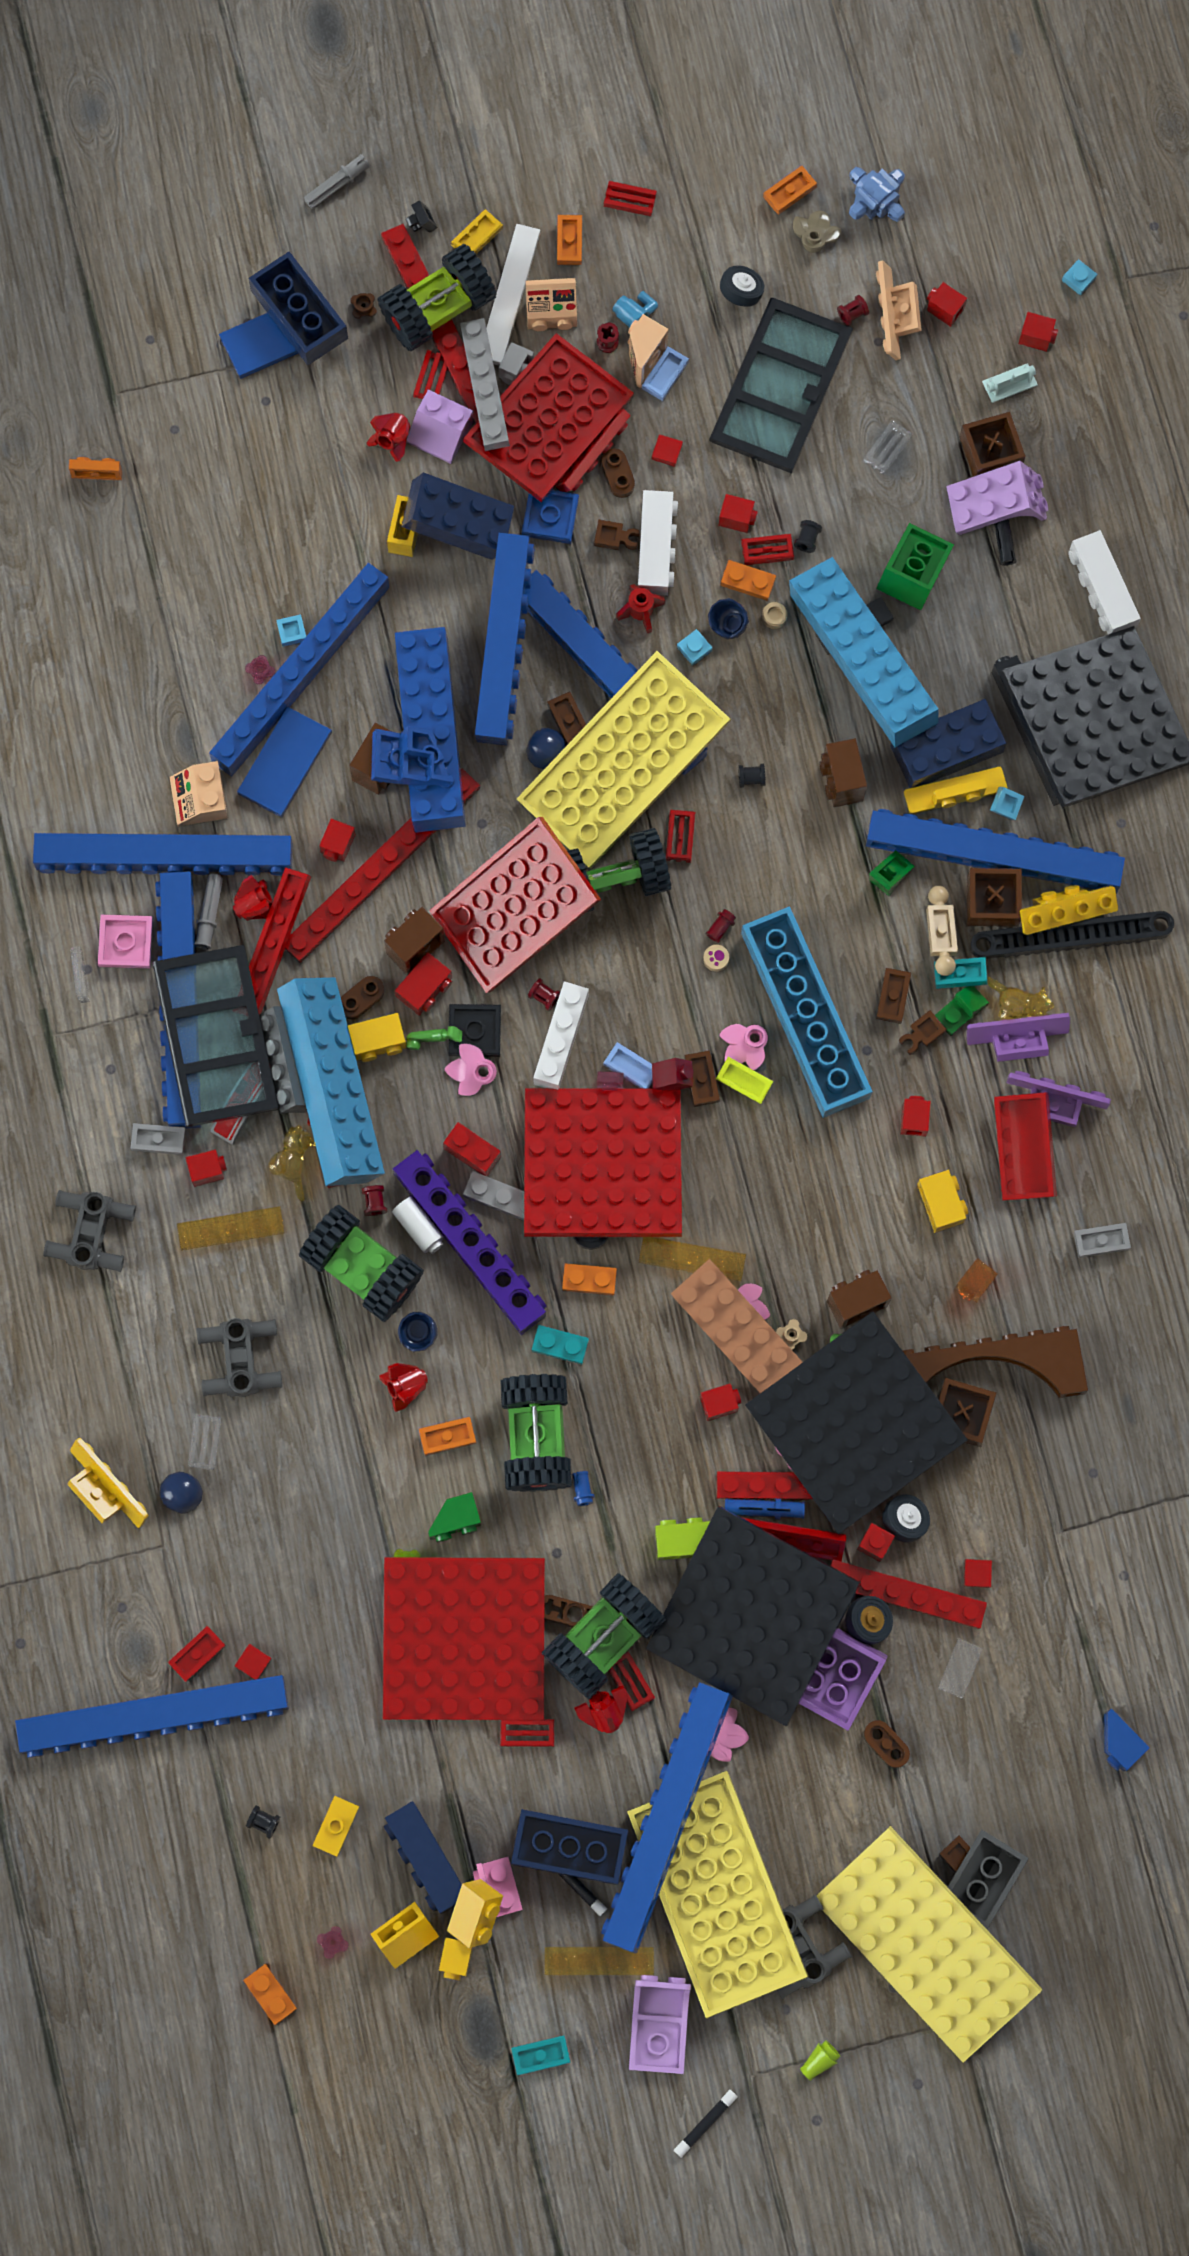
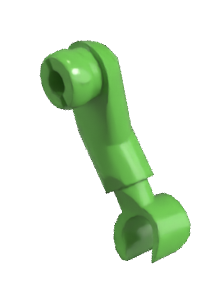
M449 1026L448 1030L434 1029L411 1032L406 1037V1048L419 1050L420 1042H440L447 1039L462 1042V1031L457 1027Z

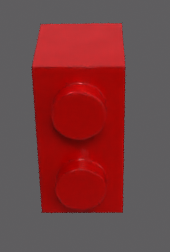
M427 952L395 989V996L420 1016L423 1011L428 1012L436 1002L434 998L440 991L445 993L453 982L451 980L452 971Z
M457 1122L443 1142L445 1151L479 1174L487 1177L501 1158V1151L459 1122Z

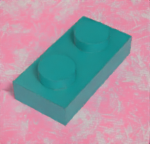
M986 957L954 960L956 968L948 976L940 975L935 968L936 989L988 985Z
M538 1325L532 1352L582 1365L589 1338Z
M565 2035L511 2048L517 2075L571 2063Z

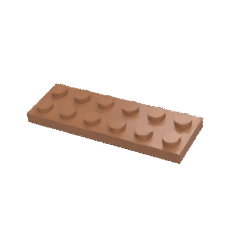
M710 1259L671 1293L675 1300L759 1393H762L803 1363Z

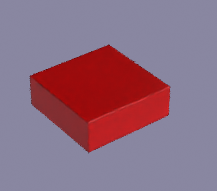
M659 434L652 454V460L675 467L683 441Z
M965 1559L964 1587L991 1588L992 1560Z
M249 1644L235 1664V1667L256 1680L260 1678L272 1658Z

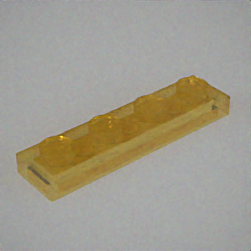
M280 1206L177 1223L181 1251L285 1234Z
M643 1237L639 1263L694 1273L710 1259L727 1279L742 1281L746 1254L654 1237Z
M545 1947V1975H654V1947H639L637 1953L620 1947Z

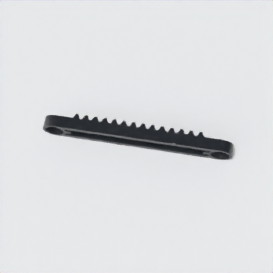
M1165 911L1085 919L1028 935L1023 933L1022 927L981 931L973 936L970 942V950L977 958L986 957V959L1008 958L1010 956L1018 957L1020 955L1028 956L1030 954L1059 952L1061 950L1098 948L1104 945H1120L1122 943H1140L1142 941L1168 937L1174 928V919ZM1156 919H1163L1167 922L1168 928L1165 931H1158L1154 927V921ZM979 939H986L990 943V949L985 952L980 951L976 946V942Z

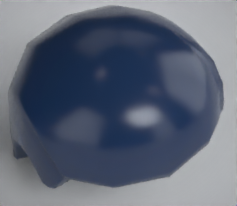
M730 598L718 600L711 606L708 613L710 628L725 639L738 638L745 632L749 623L745 608Z
M542 728L537 730L530 737L527 745L528 760L535 767L545 769L566 747L565 740L558 731Z
M419 1311L406 1315L398 1327L400 1343L412 1352L425 1351L430 1348L438 1336V1328L433 1318Z
M180 1471L169 1474L161 1483L159 1491L160 1500L163 1501V1504L180 1514L195 1510L202 1501L203 1495L200 1482L192 1475Z

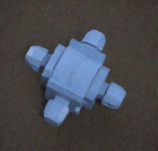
M855 167L851 170L849 177L856 185L854 204L849 210V215L853 219H860L867 215L873 220L876 215L879 218H883L888 213L887 216L890 219L899 222L904 217V209L898 203L900 196L898 194L899 188L905 178V174L900 169H895L889 174L884 169H881L879 173L872 170L868 174L860 167Z

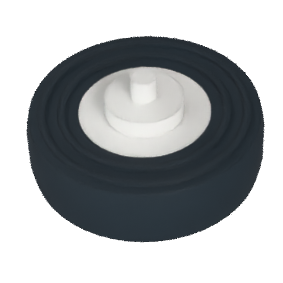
M745 266L729 267L723 273L720 280V290L723 296L738 306H753L759 302L764 293L765 285L761 276Z
M898 1495L891 1499L883 1510L882 1520L885 1529L895 1535L894 1539L900 1542H914L920 1539L929 1528V1511L925 1504L913 1495Z

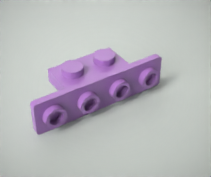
M1069 1013L969 1024L967 1025L966 1041L968 1045L993 1042L997 1062L1048 1056L1049 1048L1046 1036L1069 1033L1070 1015Z
M1022 1071L1010 1073L1006 1082L1030 1089V1094L1049 1093L1051 1121L1072 1127L1077 1125L1082 1103L1107 1109L1111 1099L1105 1098L1106 1095L1101 1092L1091 1091L1087 1093L1080 1091V1088L1075 1085L1066 1084L1065 1087L1056 1085L1052 1079L1040 1078L1038 1080L1030 1078V1074Z

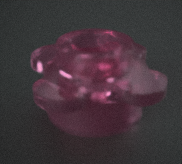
M264 655L258 656L245 666V671L252 675L253 681L257 685L262 684L264 679L275 674V668L269 665L267 657Z
M338 1926L332 1927L331 1931L326 1934L321 1933L317 1937V1943L322 1945L324 1956L328 1959H332L336 1953L344 1952L349 1947L348 1942L341 1935V1928ZM331 1940H335L334 1945L330 1944Z

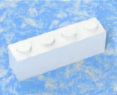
M643 490L638 587L648 589L656 595L668 596V587H673L674 572H669L670 563H675V548H671V540H676L677 525L672 524V516H677L678 501H673V492Z
M1101 530L1073 540L1070 551H1068L1071 563L1078 567L1081 585L1087 587L1090 594L1088 598L1091 607L1097 609L1100 616L1098 620L1101 629L1107 631V634H1111L1132 626L1137 628L1141 618Z
M568 982L563 983L533 1077L534 1085L557 1090L560 1088L589 997L588 988Z

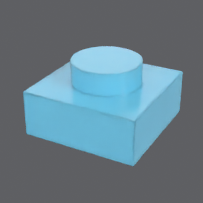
M1078 259L1065 273L1062 281L1079 295H1082L1097 278V273Z
M301 614L276 620L282 647L301 643L305 639L306 634Z
M697 629L677 644V648L692 666L712 652L713 649Z
M998 787L990 811L1010 820H1016L1024 796L1005 787Z

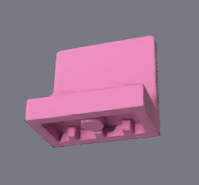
M509 1857L484 1864H476L477 1870L473 1871L474 1879H482L503 1895L500 1912L497 1917L523 1910Z

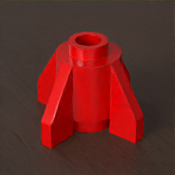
M399 413L375 416L370 423L376 433L369 438L366 444L368 447L379 444L382 448L391 450L390 453L396 462L400 461L405 454L406 440L411 428L408 419Z
M635 584L629 585L631 593L628 603L616 613L617 620L620 621L631 615L634 619L643 620L646 632L650 633L652 632L650 616L653 613V608L664 605L665 599L663 596L651 593L648 589L639 588Z
M252 875L243 880L234 898L235 905H233V910L240 919L244 918L249 921L251 919L267 918L273 902L267 890V882L264 879L257 882Z
M402 1363L388 1366V1372L379 1375V1379L387 1385L388 1391L393 1398L392 1403L395 1412L405 1409L420 1392L426 1389V1384L428 1383L427 1375L423 1369Z
M624 1686L612 1690L613 1696L609 1695L606 1691H598L589 1700V1707L586 1702L574 1707L578 1718L600 1732L612 1733L618 1730L623 1722L628 1698Z

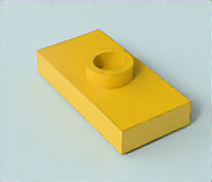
M485 209L451 241V246L456 249L460 245L466 244V246L468 245L471 248V251L473 250L477 254L503 229V224Z
M334 1796L312 1846L338 1857L359 1810V1806Z

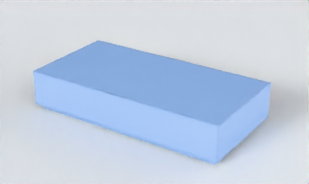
M667 347L642 384V389L663 401L689 363V358Z
M617 1042L603 1062V1066L638 1088L649 1089L653 1083L652 1064Z

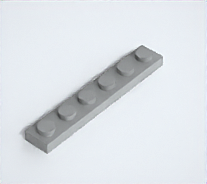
M481 318L462 322L460 326L485 451L510 446L485 320Z

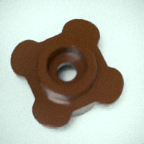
M360 293L352 296L351 304L354 306L352 315L355 318L359 319L362 316L368 315L373 317L376 315L377 309L373 304L375 301L374 295L371 293Z

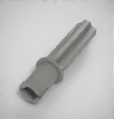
M360 154L345 167L342 165L340 167L341 170L304 197L307 205L310 208H314L348 182H354L353 179L370 167L368 161H364L365 157Z
M209 874L201 917L197 920L199 927L194 944L199 949H211L213 931L217 927L215 919L223 878L218 874Z

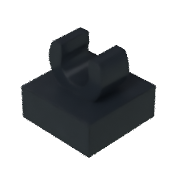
M419 200L411 205L415 214L405 219L409 228H413V231L416 232L423 227L429 233L438 228L429 208Z

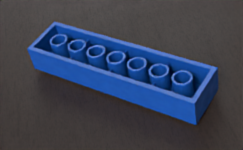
M498 534L475 737L478 743L507 746L508 739H513L514 724L510 717L511 714H516L517 707L516 695H513L514 689H519L520 674L519 670H516L517 664H522L523 656L522 645L519 644V641L525 638L526 631L525 619H522V615L528 613L529 599L528 594H525V590L530 589L532 579L531 569H528V564H533L535 554L534 544H530L529 536Z
M445 627L396 632L395 642L403 729L411 726L432 730L437 741V747L443 754V763L448 775L453 777V783L450 785H409L411 817L415 833L466 827Z

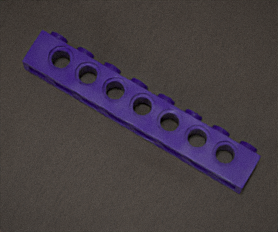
M416 1150L392 1168L393 1174L417 1201L443 1234L445 1240L517 1331L523 1335L546 1317L544 1309L547 1306L538 1294L535 1297L528 1290L531 1286L522 1274L517 1276L512 1270L514 1267L513 1262L506 1254L501 1256L496 1248L499 1245L490 1234L485 1236L481 1231L480 1227L483 1225L475 1214L469 1215L464 1209L467 1206L458 1193L455 1195L451 1193L448 1189L450 1183L442 1173L439 1175L435 1173L432 1169L434 1163L426 1153L421 1155ZM420 1175H427L431 1179L429 1184L425 1186L417 1184L416 1180ZM436 1195H443L447 1200L444 1205L436 1206L432 1203V1199ZM453 1215H459L463 1221L458 1226H452L448 1223V1219ZM469 1235H474L479 1241L475 1246H467L464 1243V1239ZM485 1255H490L495 1259V1262L492 1266L485 1267L480 1263L481 1258ZM503 1275L508 1276L511 1279V1283L507 1287H500L496 1283L497 1278ZM516 1296H523L526 1298L527 1303L525 1306L518 1308L513 1305L512 1300Z

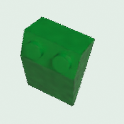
M909 523L876 589L916 609L922 610L954 544Z

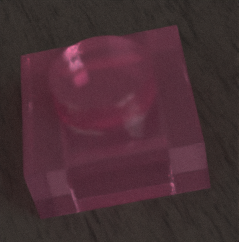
M598 1071L597 1087L605 1091L623 1089L624 1073Z

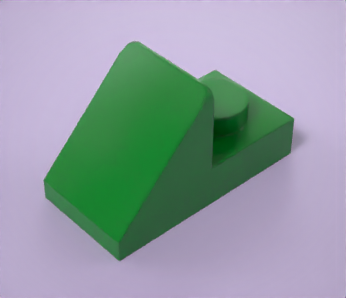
M895 850L870 872L869 880L883 893L890 896L898 883L909 875L915 866Z
M967 986L957 992L954 999L935 1016L946 1028V1032L952 1036L985 1008L989 1002L974 986Z

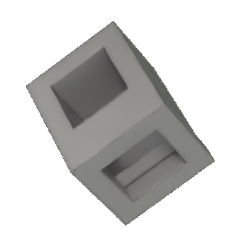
M511 342L499 366V378L504 383L511 385L534 359V352Z

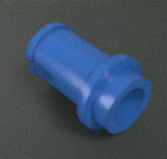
M588 1471L571 1474L576 1494L574 1501L577 1502V1506L592 1504L595 1496L591 1494Z

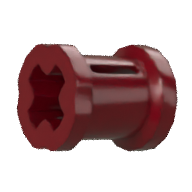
M860 295L855 296V300L845 306L840 305L837 307L838 315L846 326H850L852 321L862 315L867 316L870 313L866 301Z
M610 322L601 324L597 330V347L604 353H612L619 345L618 327Z
M539 978L531 987L528 998L536 999L545 1005L547 1011H550L557 1003L560 991H554Z
M383 1185L362 1188V1194L365 1196L366 1203L365 1216H378L388 1212L387 1207H384Z

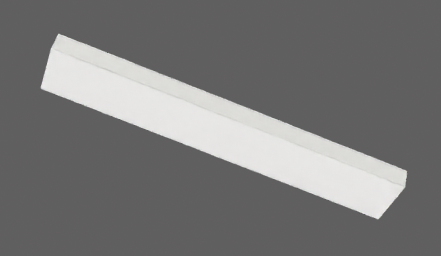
M516 224L486 328L493 364L500 366L507 352L525 289V281H527L539 240L540 229Z

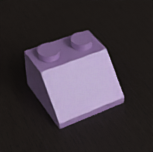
M428 390L417 409L406 442L451 464L463 443L464 437L474 423L473 410Z

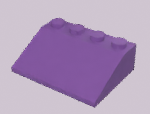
M837 1629L799 1704L849 1730L888 1655L870 1645L859 1642L848 1633Z

